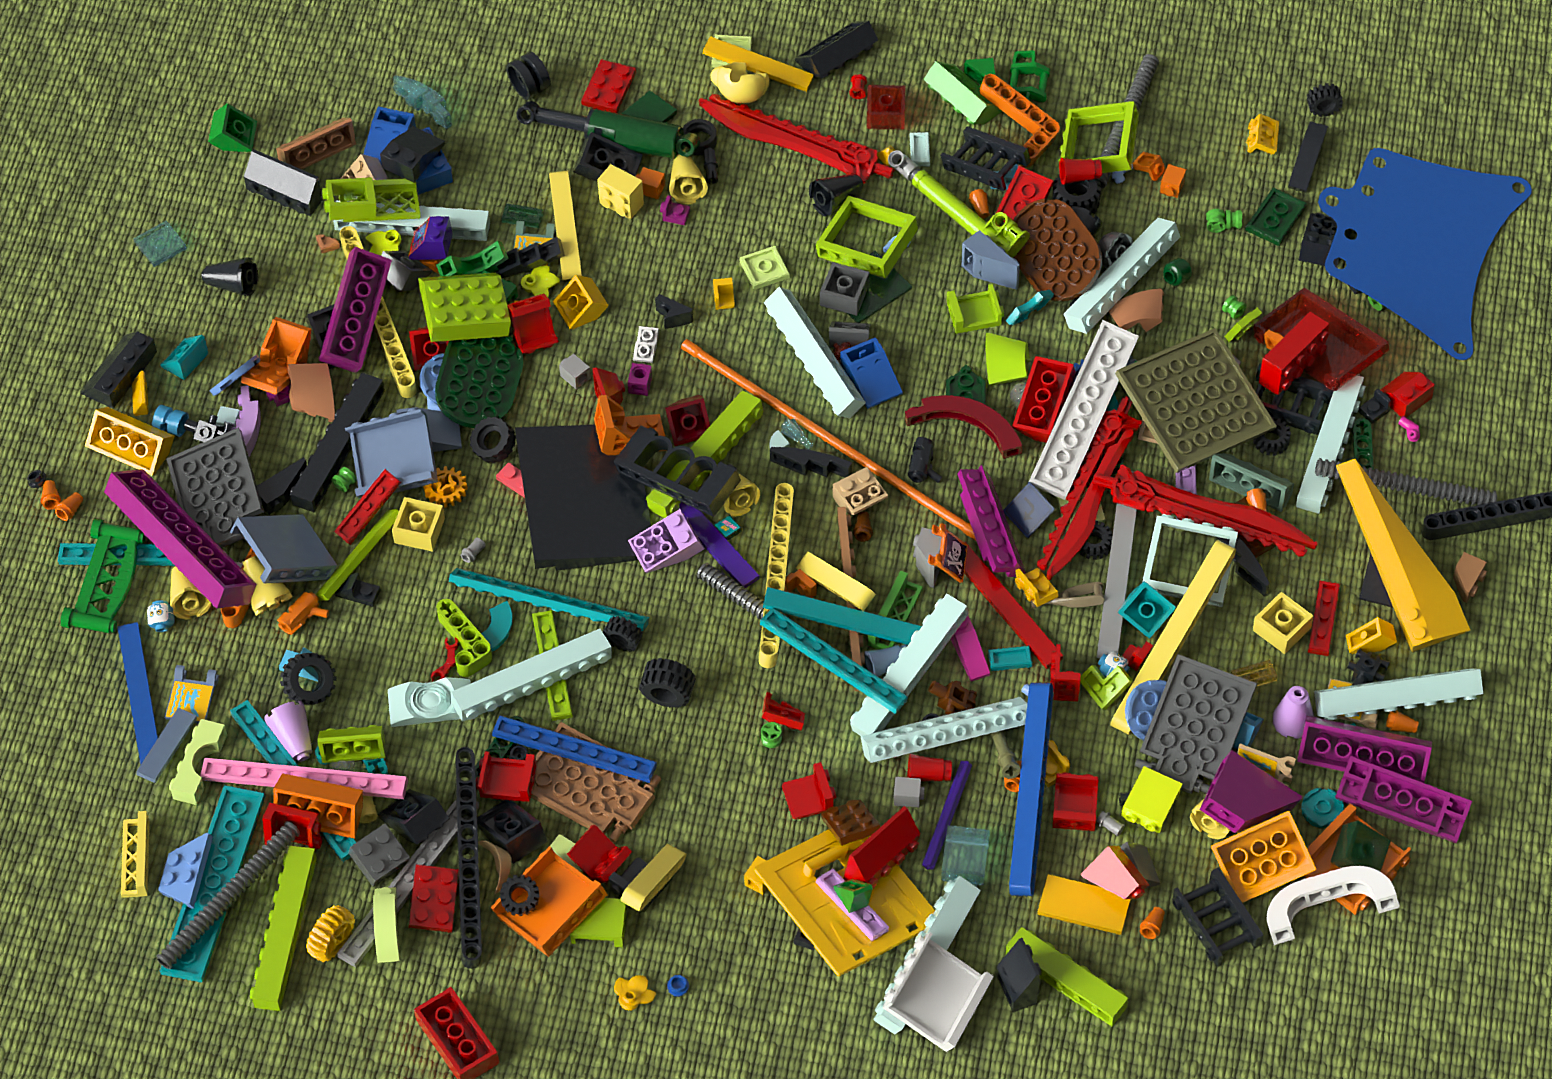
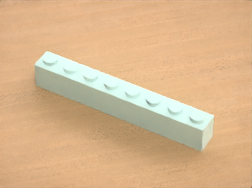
M377 203V204H376V206L379 207V208H382L383 206H385V205L382 204V203ZM419 206L420 219L359 222L333 221L335 230L339 231L345 226H352L357 232L373 233L375 231L386 232L388 230H396L400 235L414 236V232L429 217L449 216L453 232L452 239L487 241L490 219L489 211ZM408 207L405 210L407 212H415V210H413L410 207ZM389 208L388 210H386V212H388V213H394V212H395V211L392 210L391 208Z
M1157 218L1095 281L1091 288L1082 294L1064 313L1069 329L1087 334L1180 238L1176 223Z
M778 287L764 302L768 308V314L776 320L777 327L786 335V341L796 350V356L805 364L804 368L813 376L814 383L823 391V397L833 406V412L839 417L843 416L850 419L866 402L793 293L788 289Z
M1340 372L1297 497V508L1319 514L1321 507H1326L1328 501L1326 492L1331 491L1334 480L1328 478V476L1322 477L1321 474L1316 476V462L1319 458H1322L1323 461L1328 459L1329 462L1334 460L1335 463H1337L1338 459H1342L1345 449L1342 448L1343 443L1347 444L1350 432H1347L1348 428H1352L1355 421L1353 413H1357L1359 410L1360 401H1358V398H1363L1366 386H1363L1364 377Z
M948 594L943 599L940 598L935 605V610L931 615L928 614L925 617L921 629L914 632L911 642L907 647L902 648L899 658L895 663L890 664L887 674L882 680L908 697L968 616L967 606ZM867 696L863 701V707L860 711H856L851 717L850 725L852 731L860 736L880 732L894 716V713Z
M597 629L452 691L451 703L462 722L475 719L480 714L493 711L506 703H512L516 699L530 695L538 689L549 687L554 682L568 679L573 674L586 671L599 663L607 662L611 659V645L601 629Z
M1470 668L1314 691L1317 716L1324 717L1326 720L1337 719V715L1344 714V717L1357 716V712L1363 711L1364 714H1375L1377 709L1395 711L1398 706H1404L1405 709L1416 708L1418 703L1430 706L1436 705L1439 700H1444V703L1456 702V698L1464 697V700L1476 699V695L1483 694L1481 670Z
M961 876L948 881L944 887V891H946L944 896L940 897L934 905L936 908L934 914L931 913L924 923L926 928L924 931L919 932L914 942L920 936L923 937L931 932L932 936L930 939L947 951L981 891ZM915 947L914 949L911 948L908 951V953L905 956V959L910 953L913 954L914 950L916 949ZM906 965L899 967L895 974V977L900 971L904 970ZM894 982V984L891 983V984L888 986V988H887L886 991H885V994L888 992V990H889L890 988L893 989V987H894L895 984H896L895 982ZM886 1000L881 1001L875 1009L877 1014L873 1020L893 1034H896L904 1028L905 1023L883 1009L882 1007Z

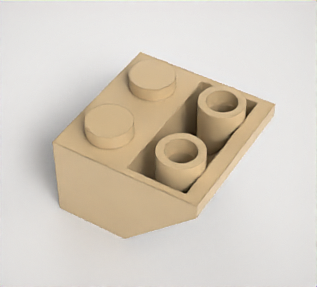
M361 154L340 179L372 177V180H388V177L378 158Z
M868 467L833 484L834 500L839 507H846V513L852 515L888 498V494Z

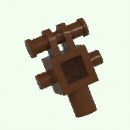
M933 681L929 686L928 691L939 697L937 706L944 709L946 715L976 707L975 698L977 697V692L962 687L960 681H952L946 686Z

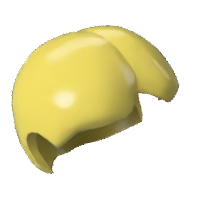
M733 62L726 66H718L711 72L713 84L718 87L725 98L735 103H751L760 99L767 91L770 80L768 74L757 70L756 74H747V65L743 62Z

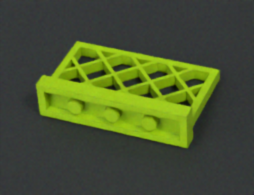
M407 179L373 180L376 204L380 202L385 206L382 208L376 206V218L344 219L343 222L420 219L416 182L413 183ZM365 194L339 195L340 202L366 201ZM399 201L404 205L402 207H398L394 204ZM408 207H410L413 210H415V212H407L405 210ZM389 208H391V209L394 210L395 212H394V213H388V212H386V210H388Z

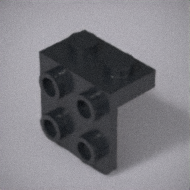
M636 858L621 876L613 872L609 877L612 892L622 896L627 886L648 863L641 858ZM668 881V882L663 886V888L653 897V899L643 908V910H642L643 912H645V911L647 910V908L653 903V901H654V900L659 896V894L665 889V887L669 884V881Z

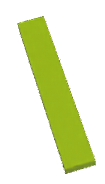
M397 509L387 510L320 588L315 594L319 601L329 600L395 523L399 512Z
M553 611L533 613L532 617L539 654L558 647L559 643ZM561 679L546 687L552 721L573 718L566 679Z

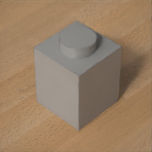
M574 353L570 357L563 359L559 364L560 376L576 390L591 379L590 367Z
M895 777L894 806L919 807V801L924 800L925 787H921V779Z

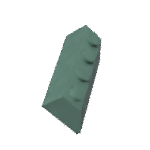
M1223 452L1212 456L1210 481L1244 496H1247V492L1250 490L1262 488L1263 492L1266 493V506L1280 512L1283 511L1292 496L1294 483L1286 478H1280L1268 470H1262L1249 462L1235 458L1231 454Z

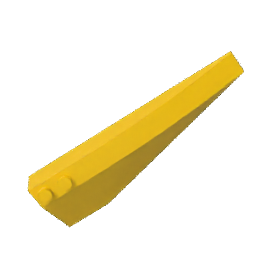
M1352 459L1336 465L1411 652L1469 632L1470 628L1455 592L1357 460Z

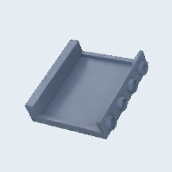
M412 408L407 413H392L387 418H372L370 422H356L351 424V427L345 428V431L350 433L358 482L355 494L359 499L362 498L384 469L401 481V484L393 493L438 482L427 414L421 409Z
M303 514L238 517L230 531L231 534H243L264 566L265 570L260 577L264 584L328 580L337 567V564Z

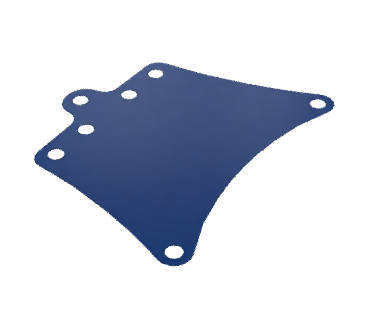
M1374 148L1368 153L1353 187L1350 189L1328 187L1319 195V207L1337 223V231L1325 262L1326 271L1331 276L1365 293L1405 319L1455 359L1466 360L1473 354L1471 314L1476 281L1482 262L1501 226L1508 216L1530 196L1532 188L1528 181L1521 177L1463 170L1418 160L1383 148ZM1374 158H1383L1386 162L1385 167H1376L1373 163ZM1514 183H1521L1525 187V191L1523 193H1516L1512 185ZM1365 185L1371 186L1374 189V194L1372 196L1364 195L1362 187ZM1327 196L1337 197L1339 204L1337 206L1328 205L1326 203ZM1345 230H1355L1357 238L1354 240L1346 238ZM1334 259H1344L1346 267L1338 269L1334 266ZM1457 342L1463 343L1466 346V352L1463 354L1455 352L1453 345Z

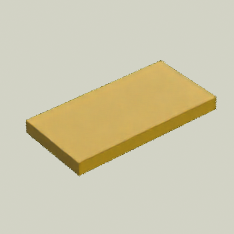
M1048 874L1037 915L1121 935L1131 899H1123L1102 887Z

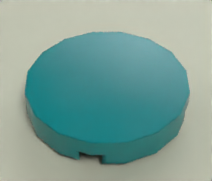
M1315 788L1309 791L1303 798L1301 805L1302 815L1312 826L1327 828L1344 810V802L1335 799L1337 793L1331 789Z

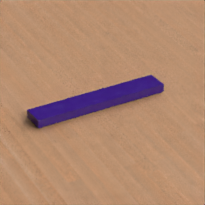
M680 502L679 509L688 518L702 545L736 583L747 588L759 580L758 573L700 510Z

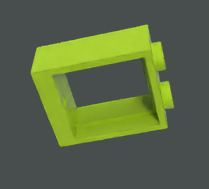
M372 177L326 180V188H322L323 200H327L324 201L325 213L329 212L330 220L376 218V198ZM365 194L366 200L334 202L333 196Z

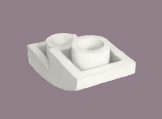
M639 326L633 361L653 363L659 328Z

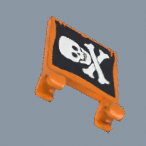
M942 523L939 527L932 525V533L941 536L942 539L940 553L936 554V557L929 555L928 563L939 567L959 583L963 582L968 545L948 531L945 524Z

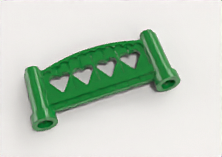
M95 518L91 525L90 536L98 540L75 608L65 607L63 609L60 624L64 628H71L73 626L110 634L116 631L117 621L113 620V618L123 605L134 579L137 564V545L140 543L144 544L146 536L140 529L105 523L104 520ZM123 545L127 546V550L124 551L125 557L122 559H118L109 551ZM120 563L122 566L118 569L119 574L116 577L111 576L104 569V567ZM115 581L116 584L112 587V594L107 595L98 587V585ZM103 599H109L110 602L106 605L107 611L103 613L99 612L91 604Z

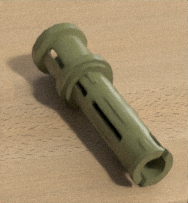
M999 731V734L993 732L991 737L999 754L997 761L1002 767V774L1005 778L1013 779L1021 771L1019 764L1016 763V755L1010 751L1004 731Z

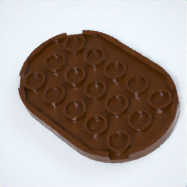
M1040 199L1025 206L1013 219L1022 231L1026 230L1030 233L1028 241L1013 257L1018 261L1020 270L1037 292L1051 290L1054 294L1051 299L1053 301H1069L1081 296L1095 283L1101 270L1102 252L1098 242L1077 213L1063 201Z

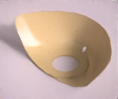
M478 841V844L489 850L494 857L499 874V881L495 894H497L509 876L511 857L506 850L490 842Z

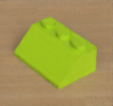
M370 725L361 728L348 727L347 729L330 728L319 731L318 746L322 763L385 758L383 726Z

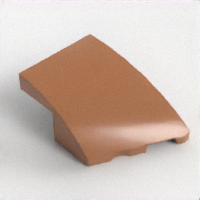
M1152 289L1132 294L1120 299L1108 312L1118 327L1127 331L1137 323H1140L1144 331L1147 332L1163 321L1162 311L1164 305L1162 303V296H1164V292L1162 289Z
M289 364L288 373L291 382L289 398L292 410L304 412L313 417L319 415L328 418L329 422H333L335 410L328 364Z

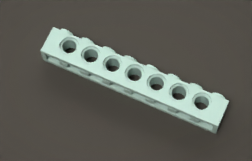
M1021 697L864 735L861 736L864 756L870 763L1022 726L1026 722L1027 703Z

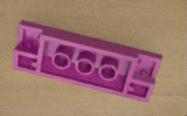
M982 465L979 469H960L957 474L963 488L960 497L983 560L989 561L993 572H1006L1007 577H1016L1015 570L1018 568L1023 574H1026L991 476Z
M1350 756L1335 796L1337 800L1456 844L1472 803L1471 800Z

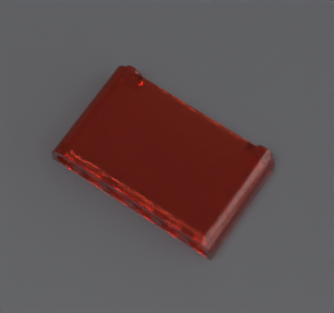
M1305 287L1254 324L1255 339L1266 346L1264 334L1268 330L1280 333L1284 337L1309 312L1328 322L1329 336L1326 340L1327 348L1322 355H1318L1310 367L1307 366L1303 371L1333 391L1340 389L1389 352V342Z

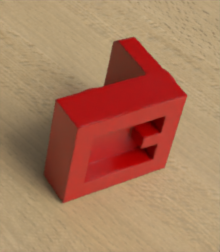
M1147 641L1142 647L1139 645L1135 647L1130 644L1122 657L1128 660L1129 667L1137 671L1148 656L1153 645Z

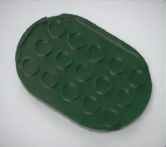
M510 336L450 340L448 342L435 385V399L440 410L451 421L464 427L475 428L476 424H479L483 419H487V417H497L503 420L508 415L523 368L522 352L517 348Z

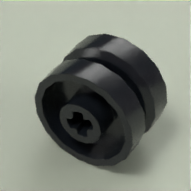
M529 51L522 55L520 60L515 59L506 65V71L512 86L524 100L531 99L536 96L537 91L543 92L551 86L549 73L541 59L534 52Z

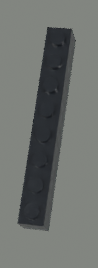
M361 373L359 378L354 380L352 390L349 394H346L342 407L336 411L335 419L332 424L327 426L325 436L319 440L314 455L312 454L309 457L307 467L300 472L297 484L293 485L290 490L293 506L315 513L332 483V477L337 475L352 449L350 433L345 431V428L351 427V424L356 422L367 423L385 392L383 379Z

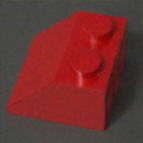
M1404 371L1380 390L1390 397V408L1401 418L1403 416L1407 418L1432 399L1435 384L1421 372Z

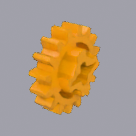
M444 466L442 471L436 468L438 482L423 486L425 497L429 498L430 503L434 501L439 505L442 503L444 508L447 507L448 503L455 506L454 501L461 502V496H466L465 490H468L466 477L462 476L461 471L455 472L454 467L448 470L447 466Z

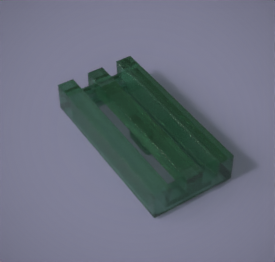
M506 203L502 222L516 224L517 221H525L524 226L539 228L544 211L543 209Z

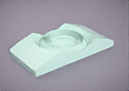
M445 677L435 682H407L389 688L388 699L391 727L460 719L451 703V692L471 684L470 679Z

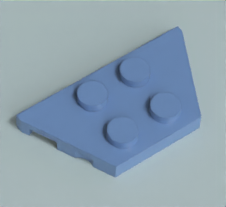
M205 833L168 853L158 889L163 895L171 897L179 903L182 902L189 908H194L211 847L213 837L209 833Z

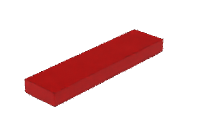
M384 469L334 532L351 545L401 484V481Z
M1319 582L1308 653L1329 656L1340 588L1338 583Z

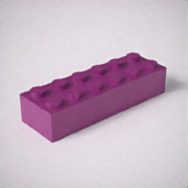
M355 247L349 253L319 361L353 373L362 368L392 259Z
M1306 716L1297 762L1345 772L1350 756L1424 783L1432 742Z

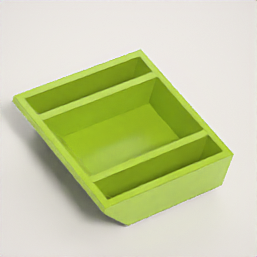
M497 273L418 278L431 342L509 336L511 320L501 275Z

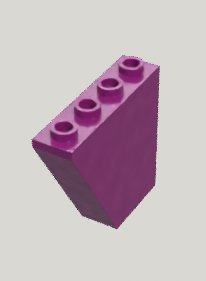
M1231 750L1220 763L1199 810L1229 830L1237 833L1282 813L1291 811L1302 799V796Z

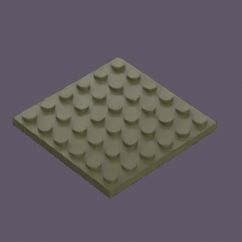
M1216 328L1118 369L1115 373L1176 473L1210 459L1214 454L1226 452L1271 432L1277 427Z

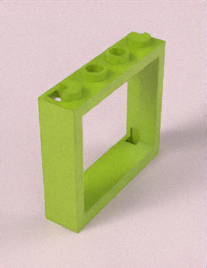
M1135 102L1069 109L1067 119H1065L1066 129L1063 131V145L1060 147L1061 158H1074L1078 126L1124 120L1119 155L1088 159H1100L1102 173L1131 170L1139 112Z
M848 196L815 244L818 257L868 271L870 274L886 279L918 230L916 216ZM852 212L902 227L882 259L832 243Z

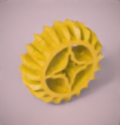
M339 905L328 908L309 933L310 936L307 939L306 945L307 952L318 961H330L343 947L350 935H352L355 923L354 915L348 909Z

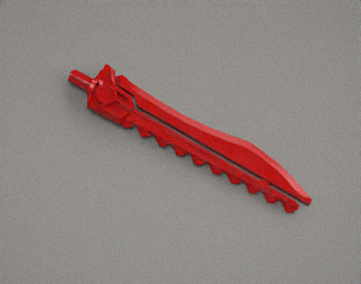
M719 94L711 95L709 97L710 101L703 98L699 99V106L727 128L748 139L774 144L802 153L846 173V175L856 174L862 179L863 184L874 173L889 179L893 177L895 169L878 163V151L875 149L873 150L853 141H836L833 135L825 137L821 135L819 130L808 131L805 125L794 126L790 120L780 121L776 115L771 114L766 116L761 109L752 111L747 104L738 106L735 102L728 99L724 101L720 98Z
M1129 397L1121 399L1117 410L1105 411L1089 446L1092 450L1086 453L1083 459L1086 463L1081 465L1078 470L1080 477L1074 479L1072 487L1075 489L1066 496V500L1069 503L1060 507V513L1063 516L1054 521L1057 530L1049 534V540L1052 543L1043 547V554L1046 556L1037 561V567L1041 570H1046L1056 548H1059L1047 571L1048 580H1052V577L1075 557L1094 529L1098 509L1106 487L1092 484L1091 482L1063 540L1061 539L1103 453L1106 452L1097 473L1111 476L1129 442L1134 438V431H1137L1142 425L1141 420H1136L1128 415L1133 404Z
M1123 464L1120 465L1115 478L1097 472L1094 474L1092 484L1111 489L1114 503L1141 511L1146 510L1147 512L1158 510L1162 515H1175L1181 521L1183 518L1193 520L1196 524H1213L1215 528L1230 527L1242 535L1247 542H1253L1256 539L1264 547L1273 544L1281 552L1288 549L1293 550L1298 557L1304 556L1307 553L1305 547L1312 550L1317 548V542H1314L1299 529L1283 519L1254 506L1234 504L1196 495L1145 476L1138 470L1132 473L1130 468Z

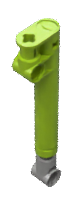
M895 150L888 156V162L906 179L912 181L914 187L919 189L920 192L971 235L980 230L984 235H988L997 246L1002 247L1011 258L1028 241L1030 233L1026 230L1022 231L1018 224L1005 213H996L987 223L934 177L930 176L928 172L920 170L921 168L904 153ZM1005 220V224L1000 226L1001 222Z

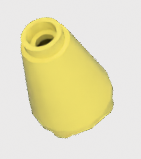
M253 556L242 563L244 566L243 571L257 584L250 600L256 616L266 612L267 608L270 611L281 606L280 601L285 602L293 597L283 583L264 584L260 577L265 568L257 556Z

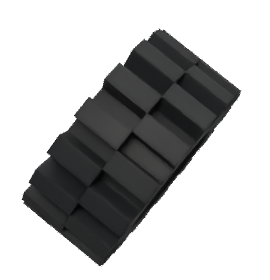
M1325 83V86H1322V84H1319L1318 88L1316 86L1313 87V90H1310L1309 94H1307L1310 112L1315 116L1317 114L1318 117H1322V114L1328 116L1329 113L1333 115L1334 111L1338 112L1339 108H1342L1343 99L1340 88L1337 85L1335 86L1331 83L1329 86L1328 83Z
M1279 418L1277 421H1274L1277 426L1275 430L1268 432L1277 434L1280 437L1278 440H1269L1262 435L1253 441L1254 445L1256 444L1255 448L1257 450L1260 449L1262 454L1266 451L1268 456H1270V453H1273V456H1277V452L1282 454L1283 450L1286 451L1289 446L1290 427H1286L1287 423L1285 421L1281 423Z
M1096 521L1090 536H1097L1102 541L1098 544H1091L1086 541L1080 550V555L1084 556L1086 554L1087 559L1093 556V560H1097V556L1100 559L1103 558V554L1107 556L1109 551H1111L1112 531H1110L1108 525L1105 527V523L1101 522L1099 525L1098 521Z
M613 616L609 619L603 634L608 642H611V646H616L618 650L623 649L625 652L627 650L632 652V650L636 649L643 636L641 628L637 627L636 623L632 624L631 620L627 621L624 617L620 619L619 616Z
M522 874L519 877L517 875H513V878L509 877L507 882L502 884V889L500 890L502 906L514 916L515 914H519V916H523L525 913L526 915L530 914V911H534L536 909L535 906L539 903V889L536 882L532 881L531 877L528 876L526 878ZM524 888L528 892L527 900L522 903L515 902L511 897L513 890Z

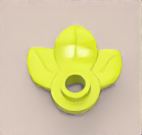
M388 230L386 232L375 231L365 237L368 242L373 244L369 252L380 256L383 251H399L398 246L402 241L401 235L396 230Z
M543 265L534 268L531 274L525 275L521 279V286L526 292L532 293L534 296L544 293L549 297L548 288L557 285L560 280L555 274L549 273V266Z

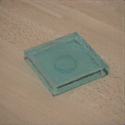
M167 220L133 238L134 243L154 267L187 249L186 244Z

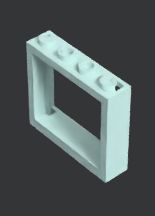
M1166 514L1157 516L1143 581L1147 582L1161 595L1181 599L1189 588L1150 580L1162 526L1230 539L1229 546L1233 548L1236 547L1238 532H1235L1230 527L1215 528L1210 523L1196 524L1193 520L1183 518L1182 521L1176 520L1173 516ZM1232 562L1221 579L1219 592L1213 593L1207 604L1223 606Z

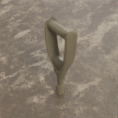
M1091 582L1073 586L1058 593L1059 597L1043 605L1053 604L1071 608L1101 605L1105 601L1102 593L1103 585L1101 582ZM1094 593V595L1092 596L1076 597L1084 594ZM1031 601L1032 608H1036L1037 606Z

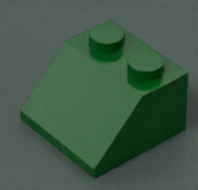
M227 103L213 114L208 142L222 151L251 152L257 121Z

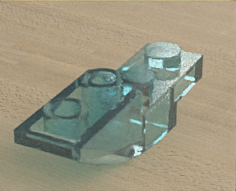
M397 75L393 77L394 91L397 95H401L409 106H412L417 111L423 108L427 114L429 113L433 116L438 125L441 124L445 129L452 126L450 113L446 110L445 99L439 93L416 80Z

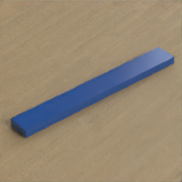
M138 622L117 627L141 765L157 741L158 735Z
M499 716L492 731L493 737L650 783L657 767V762L503 716Z

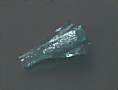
M795 418L787 419L781 425L782 434L800 442L807 450L813 447V443L805 437Z

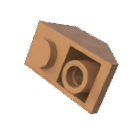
M1466 552L1463 553L1457 563L1453 575L1454 582L1465 603L1468 602L1470 597H1475L1479 588L1477 584L1479 581L1483 582L1487 575L1485 570L1487 562Z

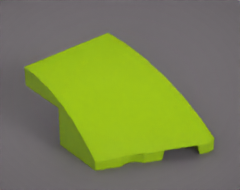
M986 333V365L989 385L994 386L1028 378L1027 363L1030 362L1027 342Z

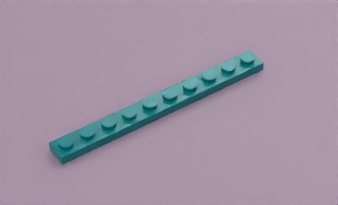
M456 568L449 577V582L455 583L459 587L468 586L478 592L487 591L494 593L498 597L507 596L513 598L517 602L526 601L537 607L546 606L556 612H569L573 616L588 617L595 622H608L611 617L619 616L620 619L624 617L627 621L631 620L632 624L636 623L637 627L641 628V631L649 624L650 617L459 568Z
M248 700L230 710L232 717L268 764L298 766ZM320 831L343 862L351 857L348 852L350 847L357 843L354 838Z

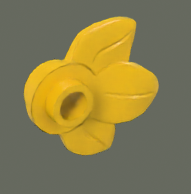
M636 975L629 981L620 977L614 985V991L619 996V1003L625 1010H634L639 1004H648L656 997V992L647 989L648 980L643 975Z

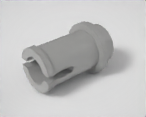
M478 537L475 538L467 548L462 550L461 558L467 563L474 562L476 555L486 546L484 541Z
M1103 811L1096 821L1100 827H1105L1116 836H1119L1125 827L1124 824L1111 817L1109 812L1105 813Z

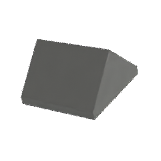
M832 321L829 327V347L848 349L870 339L871 324Z
M1128 841L1120 846L1148 882L1149 886L1147 888L1160 885L1146 846Z

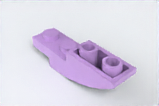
M248 385L241 386L238 402L243 410L239 411L240 419L235 421L236 428L239 427L242 431L248 456H250L258 439L261 418L258 400L251 401Z

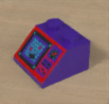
M449 216L429 217L414 232L408 256L409 260L447 258L453 235Z

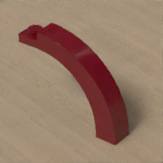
M949 395L932 396L921 399V407L914 406L905 411L907 427L933 419H956L970 423L985 432L994 441L1003 459L1022 454V443L1008 421L989 406L973 399Z

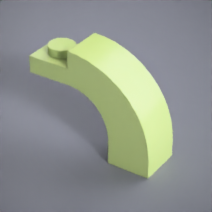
M396 887L375 889L373 895V917L377 962L399 961Z

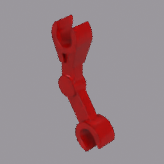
M448 637L445 639V647L448 650L447 659L443 666L432 672V682L438 676L441 677L440 679L447 677L450 669L456 665L455 650L459 646L456 637L453 645L448 644Z

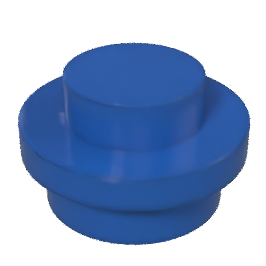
M675 975L667 983L668 991L673 996H683L689 990V982L685 977Z

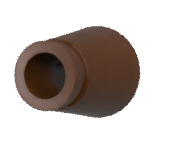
M865 511L858 513L853 530V535L860 542L870 540L873 535L870 515Z

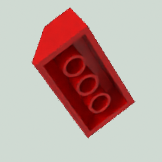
M1035 356L1012 425L1015 430L1034 441L1047 443L1076 377L1073 364Z
M902 807L850 854L843 877L845 881L854 879L871 884L872 888H874L882 876L885 878L889 875L894 865H900L909 852L913 853L917 849L920 832L907 807Z

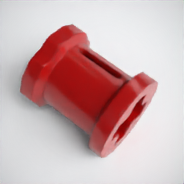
M855 74L851 77L852 88L849 90V95L854 99H863L866 96L865 85L867 84V77L862 74Z

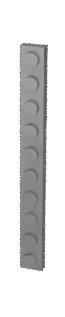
M467 796L462 797L466 801L471 799ZM456 800L446 812L449 819L444 822L440 829L434 830L428 835L427 840L420 845L388 887H396L397 913L412 895L416 864L434 866L456 838ZM476 801V807L478 809L479 802ZM463 816L462 818L465 820H469L471 817ZM373 908L337 953L338 958L355 968L375 943Z

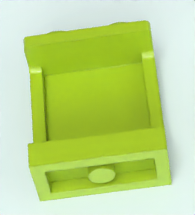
M993 284L988 285V291L956 297L954 290L947 291L946 303L956 334L1001 326L1004 309L1002 305L999 306L998 290H994Z
M604 898L569 935L571 937V944H576V939L614 941V947H623L627 904L621 902V899Z

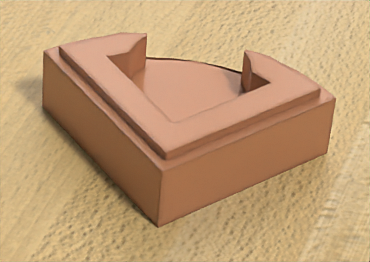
M323 234L315 236L322 254L340 248V244L335 238L327 237Z

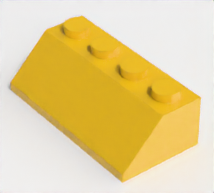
M104 407L95 409L85 446L136 469H144L150 475H155L170 453L174 435L114 409Z

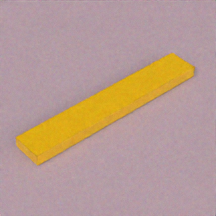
M711 36L703 49V54L729 64L733 62L746 63V70L756 73L757 70L761 73H766L770 79L807 92L814 78V74Z

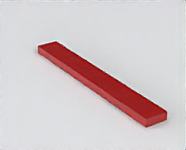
M968 545L964 574L1024 644L1029 646L1030 651L1042 665L1048 669L1051 667L1052 651H1056V646ZM1060 652L1061 661L1063 659V654Z

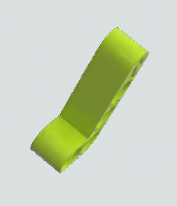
M440 600L436 605L438 620L454 639L455 637L458 639V644L463 648L455 657L457 672L462 677L472 676L491 663V646L452 600Z

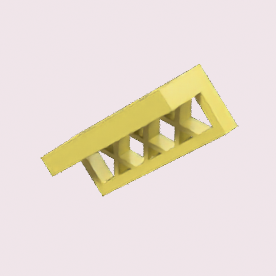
M138 811V819L123 820L122 898L148 896L150 821L147 811ZM128 826H138L137 833L134 836L128 832ZM135 842L137 844V852L132 855L128 851V847ZM135 861L136 871L131 873L127 870V867ZM134 880L137 890L126 891L127 885Z

